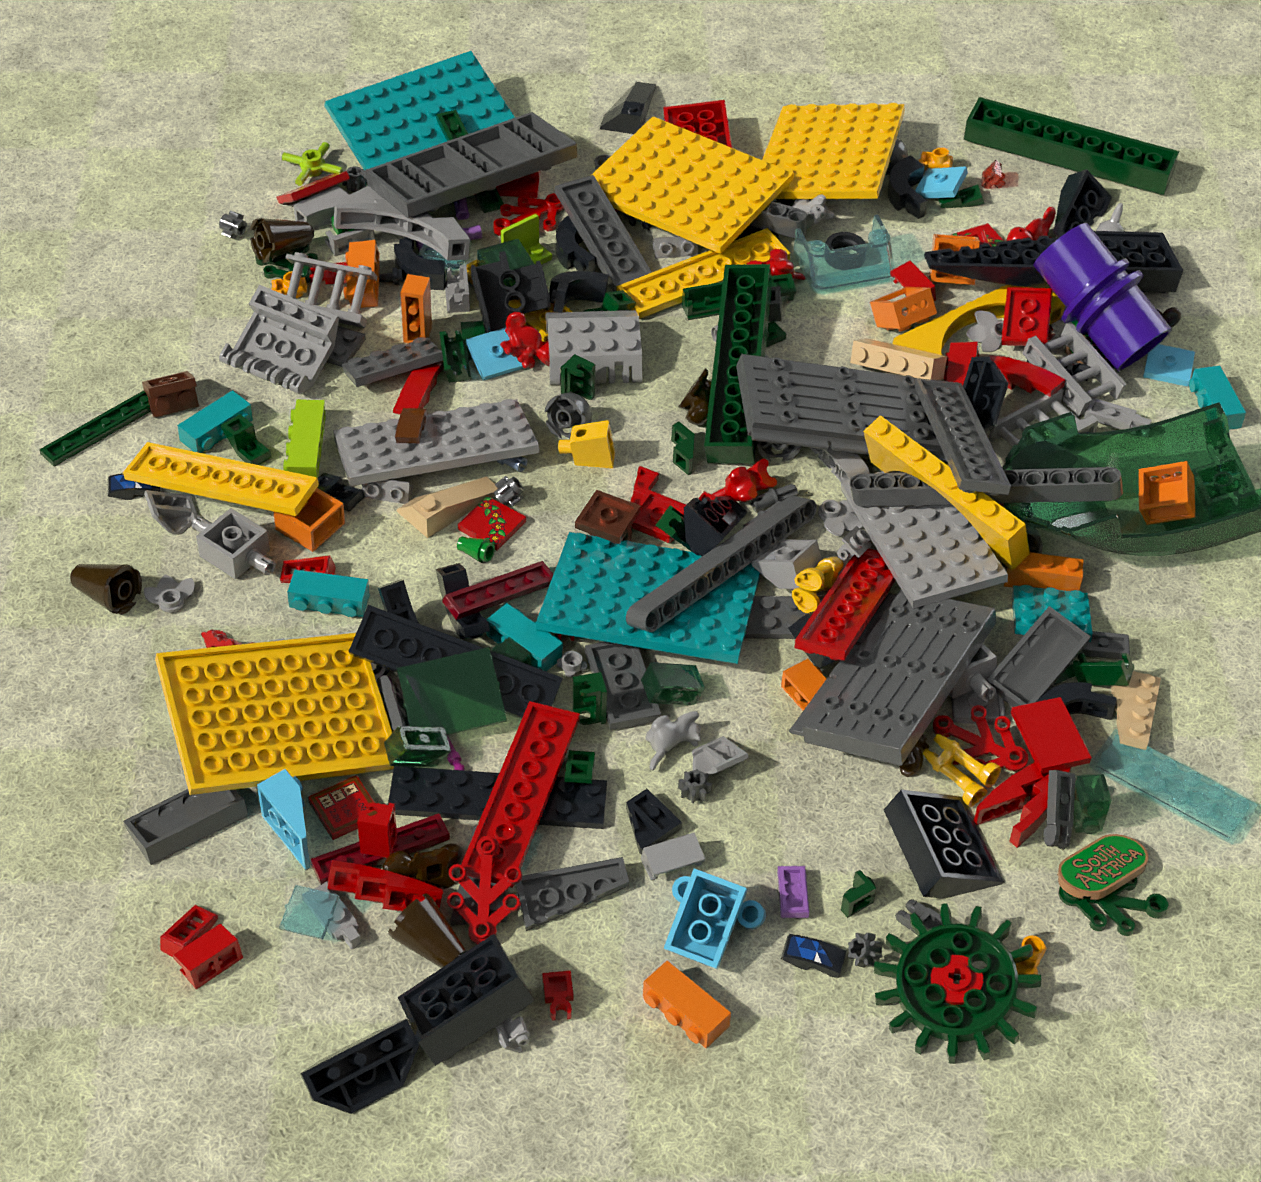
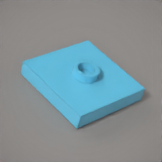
M967 167L927 169L915 191L925 199L955 197L968 174Z
M506 328L466 339L467 348L483 381L524 369L522 363L516 357L507 355L500 345L501 342L510 340L505 332Z
M1159 344L1148 352L1143 377L1188 387L1195 352Z

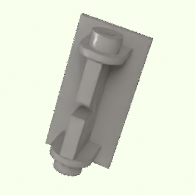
M679 236L654 238L653 250H655V259L698 255V244Z
M389 479L362 484V491L365 496L364 498L406 504L409 502V495L412 494L413 485H410V482Z
M856 526L842 539L845 544L838 549L837 555L842 561H847L854 555L859 558L873 544L868 533Z
M517 1012L503 1021L496 1029L499 1034V1043L503 1048L522 1053L521 1046L529 1043L528 1038L530 1034L522 1017L518 1016L513 1020L520 1013Z

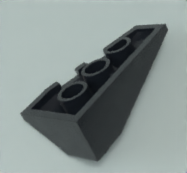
M1087 169L1068 175L1061 189L1053 231L1056 236L1059 233H1067L1083 223H1088L1089 226L1095 223L1093 219L1096 216L1101 217L1106 212L1113 198Z
M718 496L714 500L705 497L702 501L698 498H693L684 507L686 542L690 545L692 552L698 556H704L714 549L748 512L731 496Z

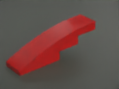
M989 355L1008 381V388L1011 390L1018 386L1031 394L1037 389L1051 397L1065 386L1066 379L1044 368L1009 357Z
M443 361L412 370L393 408V413L401 414L403 408H424L430 399V392L437 384V376L444 369Z
M1034 762L1010 776L992 790L977 806L974 817L976 826L1023 809L1025 797L1031 796L1034 784L1049 774V772L1040 774Z
M1072 767L1061 769L1059 771L1071 772ZM1049 774L1034 784L1030 801L1023 805L1020 821L1012 828L1009 842L1016 848L1035 833L1047 818Z
M331 860L327 889L353 892L355 893V899L382 902V909L403 911L415 899L422 902L425 900L423 894L427 893L434 899L440 909L443 889L391 871Z

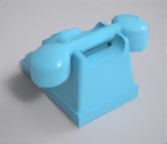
M694 868L691 877H679L673 884L672 893L675 899L680 902V906L664 949L718 969L736 919L747 929H757L765 921V909L760 903L753 900L743 902L748 890L747 888Z

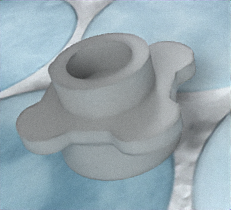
M568 651L563 654L562 658L557 660V666L565 671L567 677H573L575 673L587 669V663L582 661L581 654L576 651Z

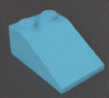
M284 769L257 784L261 814L304 869L307 870L310 868L303 813L305 803L301 797L303 787L296 776L292 777Z

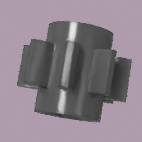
M357 166L348 168L347 172L350 178L342 182V186H347V191L350 190L352 192L365 188L367 179L360 173L364 169Z
M233 211L222 215L219 221V227L223 230L222 235L234 239L237 236H242L247 227L246 221L243 220L244 215Z
M504 476L495 484L498 489L494 491V494L500 503L504 505L510 503L511 506H514L524 498L521 495L524 487L515 477L508 479L507 476Z
M698 769L689 772L685 771L684 779H679L678 781L681 798L686 797L691 800V803L699 800L705 801L706 793H711L712 784L708 782L709 775H704Z
M866 932V934L856 933V938L848 942V957L856 959L855 966L874 967L875 961L883 957L881 947L883 942L875 941L876 934Z

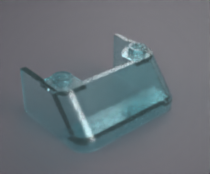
M878 214L874 215L872 231L868 235L869 243L830 250L827 244L820 240L807 242L801 229H796L793 255L814 293L826 295L887 284L894 280L890 275V271L895 269L891 238Z

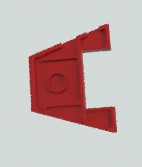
M639 466L630 502L641 505L639 515L632 524V529L671 543L675 539L657 527L656 523L670 505L684 515L686 504L651 491L659 480V473ZM704 491L698 499L702 501L705 497H709L711 500H714L717 496Z

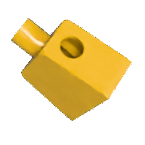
M609 420L573 426L570 439L559 440V454H572L574 464L577 466L613 469L615 448Z

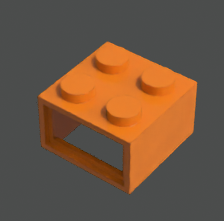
M933 234L932 251L943 249L959 251L961 247L965 246L976 249L979 248L980 241L978 237ZM932 269L929 272L931 282L975 285V279Z
M904 287L870 301L876 326L886 328V330L898 329V331L910 329L911 324L927 322L930 320V316L937 314L931 289L925 287ZM903 294L906 296L897 301H888Z
M1187 461L1139 469V511L1147 525L1195 517L1194 475Z
M316 488L297 516L274 512L275 528L278 532L313 552L345 524L344 505L339 500Z

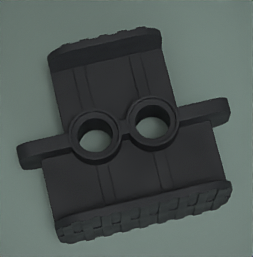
M502 251L499 252V262L477 267L471 265V276L486 333L506 328L507 317L513 312L524 314L545 308L550 310V294L540 261H537L534 265L510 270L506 253ZM506 278H512L516 283L512 287H507L503 281ZM516 299L520 301L521 306L514 309L509 306V302Z

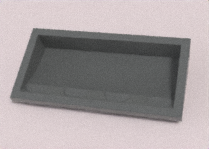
M1049 606L986 681L996 689V693L1011 707L1037 702L1088 645L1091 636Z
M186 789L124 820L123 823L151 865L248 816V811L244 798L235 789L190 795L189 790Z

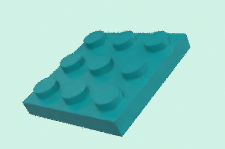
M1013 585L1014 634L1025 635L1050 606L1091 636L1089 640L1091 642L1093 632L1088 593H1083L1079 590H1057L1051 587L1045 589L1029 585Z

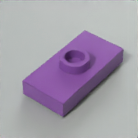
M778 866L777 877L781 918H809L805 866Z

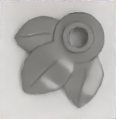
M976 311L975 317L978 324L972 326L966 332V335L973 342L978 341V343H981L983 352H993L999 348L1002 335H999L996 331H1000L1002 334L1003 321H998L993 313Z
M825 500L819 506L818 515L824 520V527L831 534L842 536L844 530L851 531L856 526L859 529L863 528L847 500L840 502Z
M165 574L157 587L144 588V595L147 601L157 604L161 610L171 613L183 607L184 600L193 595L195 585L192 578L185 579L178 584L173 578Z

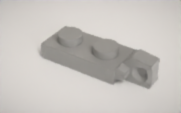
M1096 398L1092 399L1084 416L1085 419L1093 415L1099 420L1098 423L1146 436L1152 422L1151 419L1136 414L1137 410Z
M327 882L303 895L304 902L332 939L335 938L338 941L343 938L350 949L361 944L359 941L360 935L356 931L359 929L356 919L334 890L327 889Z

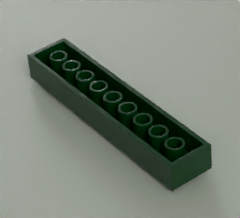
M982 97L978 98L967 118L963 139L1078 172L1087 169L1093 176L1164 195L1179 155L1177 150Z
M770 264L725 265L704 443L707 463L754 464L756 441L752 440V437L748 435L736 366L741 354L765 357L772 291Z

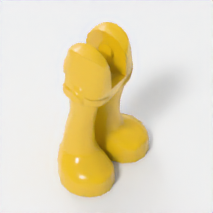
M825 558L817 564V567L806 568L796 575L794 580L795 584L799 587L792 591V598L799 610L805 613L816 610L820 604V599L816 593L832 587L839 576L838 573L844 566L840 558Z
M937 734L933 740L944 751L939 756L926 748L923 751V755L932 765L933 770L949 777L964 791L962 796L964 803L969 807H973L986 796L987 789L973 781L952 763L956 760L989 788L996 783L1001 773V767L993 762L986 765L978 762L961 749L956 740H949Z

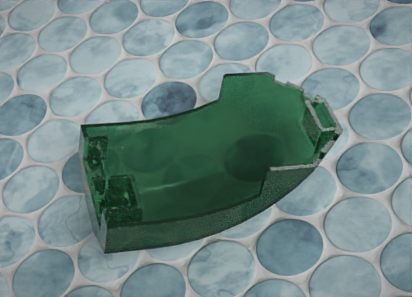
M1220 402L1152 424L1107 432L1078 433L1073 412H1069L1027 426L1022 432V438L1018 444H1014L1006 456V462L1002 467L1003 470L1113 467L1118 469L1121 473L1123 493L1116 500L1003 503L1006 510L1029 526L1104 551L1135 556L1175 555L1204 550L1261 532V488L1255 490L1229 434L1228 419ZM1187 461L1194 475L1195 517L1147 525L1139 511V469Z

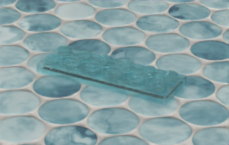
M1117 729L1112 732L1089 765V768L1233 845L1258 804L1147 746L1146 750L1120 744Z

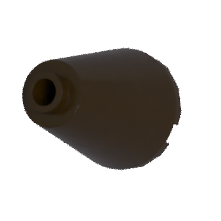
M257 218L252 221L250 231H254V237L250 238L253 252L258 260H264L263 263L270 262L308 245L314 238L313 227L308 222Z
M78 564L70 574L71 584L74 588L114 614L122 615L128 613L137 603L132 602L136 594H141L142 578L140 572L127 564Z
M425 893L423 894L425 900L420 902L418 899H415L401 912L394 921L397 925L396 929L393 931L390 928L388 935L442 968L464 954L466 949L434 899Z

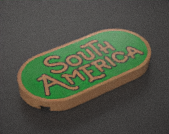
M1119 834L1102 836L1065 858L1060 863L1057 874L1058 883L1064 891L1074 897L1083 899L1084 896L1091 897L1090 900L1101 899L1142 874L1148 862V852L1141 843L1128 836Z

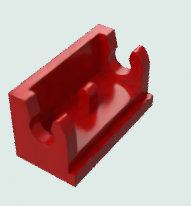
M911 260L890 271V275L895 278L893 280L895 284L900 283L903 287L930 288L933 300L936 301L935 285Z
M367 803L366 809L370 811L375 810L377 814L374 816L359 814L357 823L360 853L388 858L392 854L397 839L395 804Z
M221 923L173 954L175 961L182 967L180 972L196 990L244 958L238 939Z

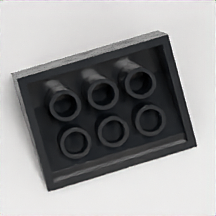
M901 789L884 808L885 815L923 897L945 899L1004 883L962 796Z
M495 933L398 996L418 1043L435 1066L450 1059L456 1052L474 1043L479 1037L491 1029L500 1026L503 1021L515 1013L524 1010L535 1001Z

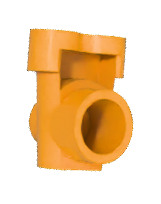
M940 147L932 152L922 151L921 159L918 161L925 166L924 171L933 168H949L953 165V156L949 155L947 148Z
M293 271L286 273L283 279L272 280L271 290L287 295ZM300 277L296 298H300L304 293H307L305 277Z
M1031 935L1023 939L1021 947L1031 944L1033 956L1015 964L1017 974H1038L1037 967L1047 950L1046 945L1039 937Z

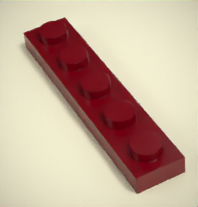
M540 561L446 594L442 602L453 617L458 620L549 587L554 574L544 561Z
M438 813L397 828V839L392 853L404 851L407 854H412L450 840V833L440 814ZM356 842L311 858V866L320 885L328 882L331 860L375 867L384 864L387 858L360 853V843Z

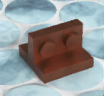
M188 371L142 382L153 417L199 407L195 387H197L196 380Z
M596 490L576 519L575 528L587 532L589 535L598 536L617 544L625 540L631 541L632 524L640 513L641 505Z

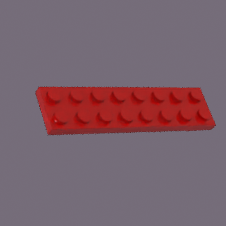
M868 548L859 558L856 555L852 556L796 637L795 649L803 650L809 654L815 653L827 656L833 660L844 661L896 581L878 550Z
M529 701L461 865L466 869L467 876L480 879L481 856L477 852L476 846L479 839L484 836L494 837L500 845V852L493 859L492 883L499 882L504 877L505 870L510 866H516L521 869L580 721L579 713ZM486 842L483 845V850L489 851L492 848V843ZM515 870L509 873V879L511 880L518 877V872Z

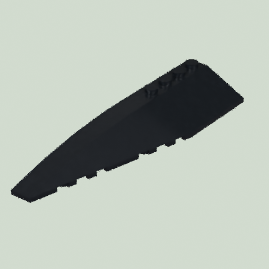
M1094 231L1117 261L1126 258L1130 262L1125 270L1128 274L1138 270L1142 272L1144 276L1137 286L1143 293L1177 291L1184 270L1163 232ZM1059 233L1055 238H1049L1047 235L1039 236L1038 240L1034 241L1030 238L997 242V246H990L988 243L980 244L979 248L976 249L965 246L961 247L959 251H953L952 249L925 252L924 257L929 269L956 276L1005 285L1051 288L1033 265L1036 259L1065 233Z

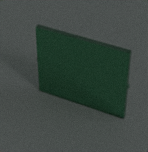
M489 647L397 668L405 702L403 706L407 711L414 743L507 722L499 690L500 683L497 681Z

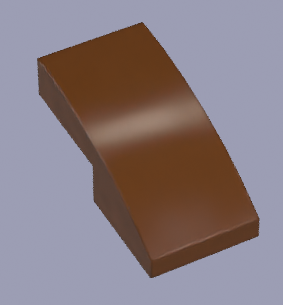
M403 408L396 428V443L420 444L422 430H425L427 408Z

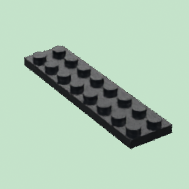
M371 605L367 606L349 649V654L520 719L523 718L529 701L552 707L563 680L560 676Z
M394 766L388 805L389 803L395 804V815L430 817L439 813L442 818L479 821L499 773ZM557 777L538 825L603 829L607 780L592 779V783L565 782V777Z

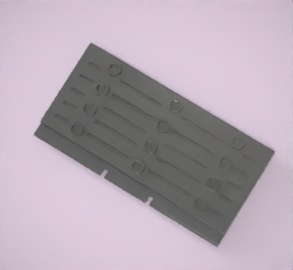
M530 112L361 171L360 173L367 179V184L371 189L407 218L427 211H437L441 206L485 190L492 191L496 189V186L532 173L550 170L552 166L577 158V144L541 117Z
M741 354L736 368L747 431L752 440L828 449V445H830L831 450L869 455L863 431L881 415L942 462L948 464L914 387L916 378L910 375L903 376L850 369L844 366L835 367L783 360L777 357L768 358Z
M902 590L898 595L889 593L846 659L839 661L789 732L804 736V743L902 765L995 626V609L951 599L912 608Z

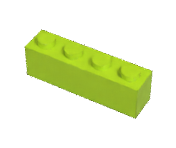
M296 399L295 409H291L290 417L293 425L288 427V439L291 441L286 443V456L288 459H284L283 470L318 478L326 421L325 400Z

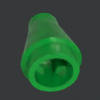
M461 536L457 542V550L482 563L483 561L489 562L493 558L495 545L489 539Z

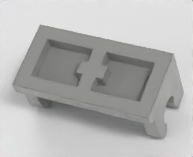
M354 229L335 236L330 230L325 232L328 236L325 239V243L334 256L349 252V242L375 240L374 230Z
M460 265L458 275H452L451 267L447 269V281H445L447 313L470 312L466 265Z
M691 833L643 848L641 861L650 880H654L660 874L692 864H696V866L702 865V862H705V857L695 833Z

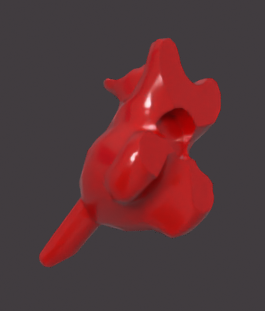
M782 249L770 251V259L767 261L754 260L746 263L770 264L772 276L792 274L793 279H806L802 273L794 272L793 263L788 260L787 252Z
M764 458L748 469L741 466L732 470L725 479V487L714 492L712 495L717 497L731 496L735 501L747 502L756 498L758 495L757 491L776 486L777 480L768 474L767 467L769 462Z

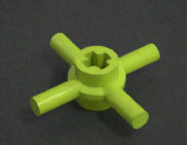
M323 142L318 150H306L303 152L302 157L286 152L282 154L283 161L300 165L302 171L295 180L298 186H302L308 177H317L323 171L333 174L343 172V167L325 163L323 156L330 148L327 142Z

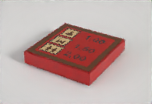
M357 775L308 796L309 804L332 840L357 830L359 814H368L369 816L377 814L375 810L370 811L366 809V804L374 801Z

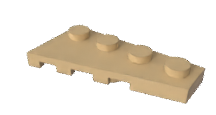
M1133 671L1129 686L1111 685V693L1114 694V697H1117L1114 711L1117 712L1116 723L1120 744L1143 750L1147 749L1161 678Z

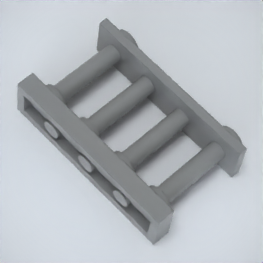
M295 252L294 255H286V259L291 264H294L287 296L296 299L303 266L315 268L309 298L305 300V303L337 315L339 317L338 323L365 328L367 319L361 315L360 307L367 279L377 281L378 278L372 271V268L363 265L355 268L310 259L306 254ZM324 271L337 273L330 303L326 307L318 306L317 299ZM346 275L358 277L351 309H348V312L341 311L340 307H338Z
M1071 322L1066 323L1059 338L1043 344L1037 336L1029 338L1022 353L1031 364L1066 379L1065 386L1062 388L1064 390L1062 400L1077 417L1085 415L1093 398L1109 392L1116 400L1119 399L1127 385L1088 340L1076 330V327ZM1067 345L1073 354L1059 360L1050 352ZM1079 360L1083 364L1090 366L1089 369L1073 376L1064 368ZM1095 376L1102 385L1085 392L1078 383Z
M1061 388L1053 396L1045 395L998 420L996 427L990 430L988 439L990 442H993L1002 437L1013 448L1020 451L1026 445L1011 433L1020 428L1035 442L1041 440L1051 441L1068 451L1095 436L1099 420L1093 415L1085 419H1078L1061 404L1064 392ZM1055 410L1072 426L1062 429L1046 413ZM1037 419L1055 435L1045 438L1028 423Z

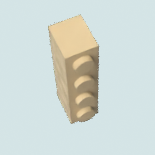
M866 338L853 340L850 363L904 376L910 375L914 378L941 380L944 379L947 356Z

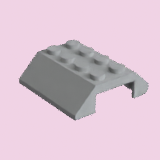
M259 285L249 302V306L254 313L234 348L232 349L226 343L220 353L219 360L234 368L243 365L244 372L274 384L283 381V388L301 394L314 385L334 349L339 317Z
M636 310L546 313L550 385H560V368L574 354L596 364L595 384L606 383V367H608L609 383H614L616 379V365H623V383H629V366H631L632 383L642 382V348L639 316Z

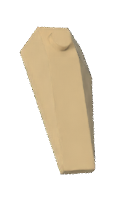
M483 477L416 497L399 507L397 512L424 536L429 538L472 511L486 496L493 498L495 496L494 491L498 488L488 477Z

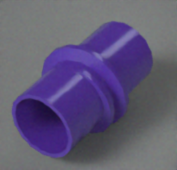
M1083 223L1052 243L1036 259L1033 266L1067 307L1061 318L1065 324L1067 322H1071L1073 325L1077 324L1076 330L1082 335L1088 334L1116 371L1119 372L1153 350L1170 334L1172 328L1137 286L1144 276L1142 272L1138 270L1128 274L1125 270L1130 262L1126 258L1117 261L1088 223Z

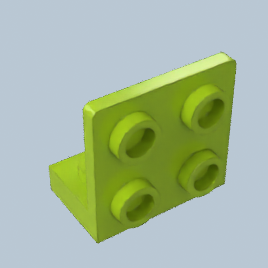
M537 214L501 230V252L505 251L507 260L517 268L534 265L537 261H540L541 265L552 260V254L539 243V216Z

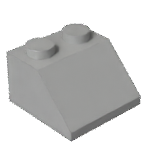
M782 540L751 562L752 567L777 588L793 591L799 587L795 584L794 579L796 575L806 568L817 567L822 557L817 540Z

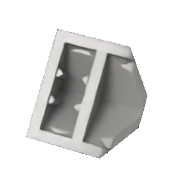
M145 491L144 495L152 517L169 533L174 535L182 534L192 526L195 518L198 519L190 495Z
M722 736L692 750V770L698 769L704 775H711L741 763L749 757L744 750Z

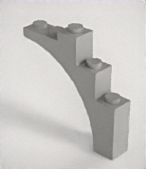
M334 185L295 204V221L308 222L313 229L332 224L331 217L334 216L335 205L374 203V199L384 198L369 186L349 195L338 185Z
M374 199V203L335 205L334 227L336 229H365L388 232L419 241L439 252L447 261L466 260L469 258L470 238L453 217L432 218L428 212H424L407 218L385 199Z

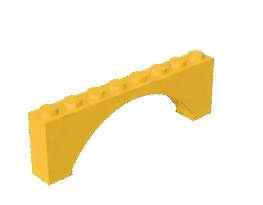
M1001 286L988 294H984L982 297L967 302L961 307L950 310L940 317L917 326L902 335H898L893 338L892 344L942 355V348L954 333L967 325L977 322L975 317L976 311H987L993 313L996 318H1004L1007 287L1022 286ZM1055 293L1052 295L1050 324L1061 320L1065 305Z
M880 415L863 431L871 463L884 473L900 471L910 474L935 489L972 524L988 544L996 558L1012 571L1030 554L1024 522L984 492L967 493L960 490L948 465Z

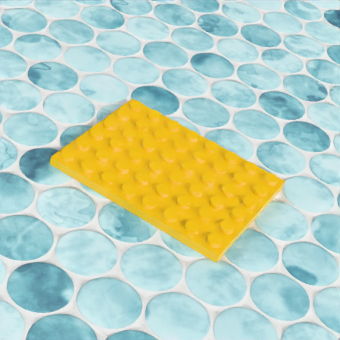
M850 103L847 105L808 104L806 106H796L790 104L783 106L762 160L793 172L794 180L775 199H814L819 194L824 195L826 199H878L904 117L905 104L869 103L867 105H857Z
M656 117L649 119L592 174L614 209L719 254L794 180L793 172Z
M356 633L156 653L155 661L189 794L195 795L257 787V784L284 769L292 777L296 776L299 781L390 770L394 769V766H400L402 762L371 663L349 654V649Z

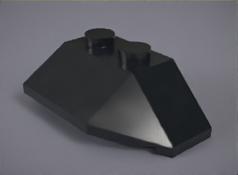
M989 356L971 358L963 388L985 433L996 427L1009 384L998 366Z
M406 1018L373 1032L319 1060L301 1072L300 1075L312 1101L352 1114L404 1086L415 1053L418 1051L419 1043Z

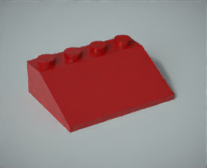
M725 100L663 107L666 122L732 148Z

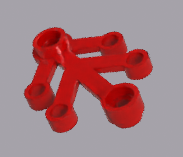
M555 193L547 195L545 199L521 196L518 198V206L503 204L500 207V214L504 217H510L513 214L520 216L512 220L506 218L495 219L493 231L498 236H501L502 229L534 214H537L540 220V216L547 212V219L543 221V229L553 231L556 229V213L562 211L564 207ZM530 205L538 206L537 208H529Z
M976 705L971 709V719L976 723L980 736L954 725L953 720L949 716L940 715L934 719V734H939L946 738L952 735L973 745L974 747L963 749L972 758L986 754H993L998 757L987 762L983 759H975L984 765L993 762L1001 768L1005 767L1010 771H1020L1028 763V754L1023 748L1015 745L1010 732V720L1005 716L997 717L994 724L995 731L1001 734L1004 747L994 742L986 721L987 711L981 705ZM980 711L983 713V716L977 717L974 713ZM940 722H946L948 725L946 727H941L938 724ZM1000 722H1004L1007 724V726L1005 728H1001L998 726V724ZM1011 755H1018V756H1019V759H1018V760H1012V759L1010 758V756H1011ZM956 760L952 763L953 765H959Z
M484 836L477 842V852L481 856L479 888L467 876V871L462 865L455 864L449 869L450 878L454 882L459 883L478 904V915L476 916L465 905V899L460 893L453 892L447 897L448 906L452 910L458 911L469 924V937L476 944L481 943L494 933L496 935V926L511 912H516L521 906V901L515 894H508L503 899V905L489 916L490 905L509 887L522 880L521 870L516 866H510L505 870L504 877L491 888L493 859L500 852V845L492 836ZM486 842L492 843V848L489 851L483 850V845ZM456 869L463 871L462 876L459 878L453 877ZM514 870L517 871L518 877L514 880L509 879V873ZM454 897H460L461 899L460 904L457 906L451 904ZM509 899H516L517 903L514 907H507ZM482 925L486 926V933L479 935L477 929Z

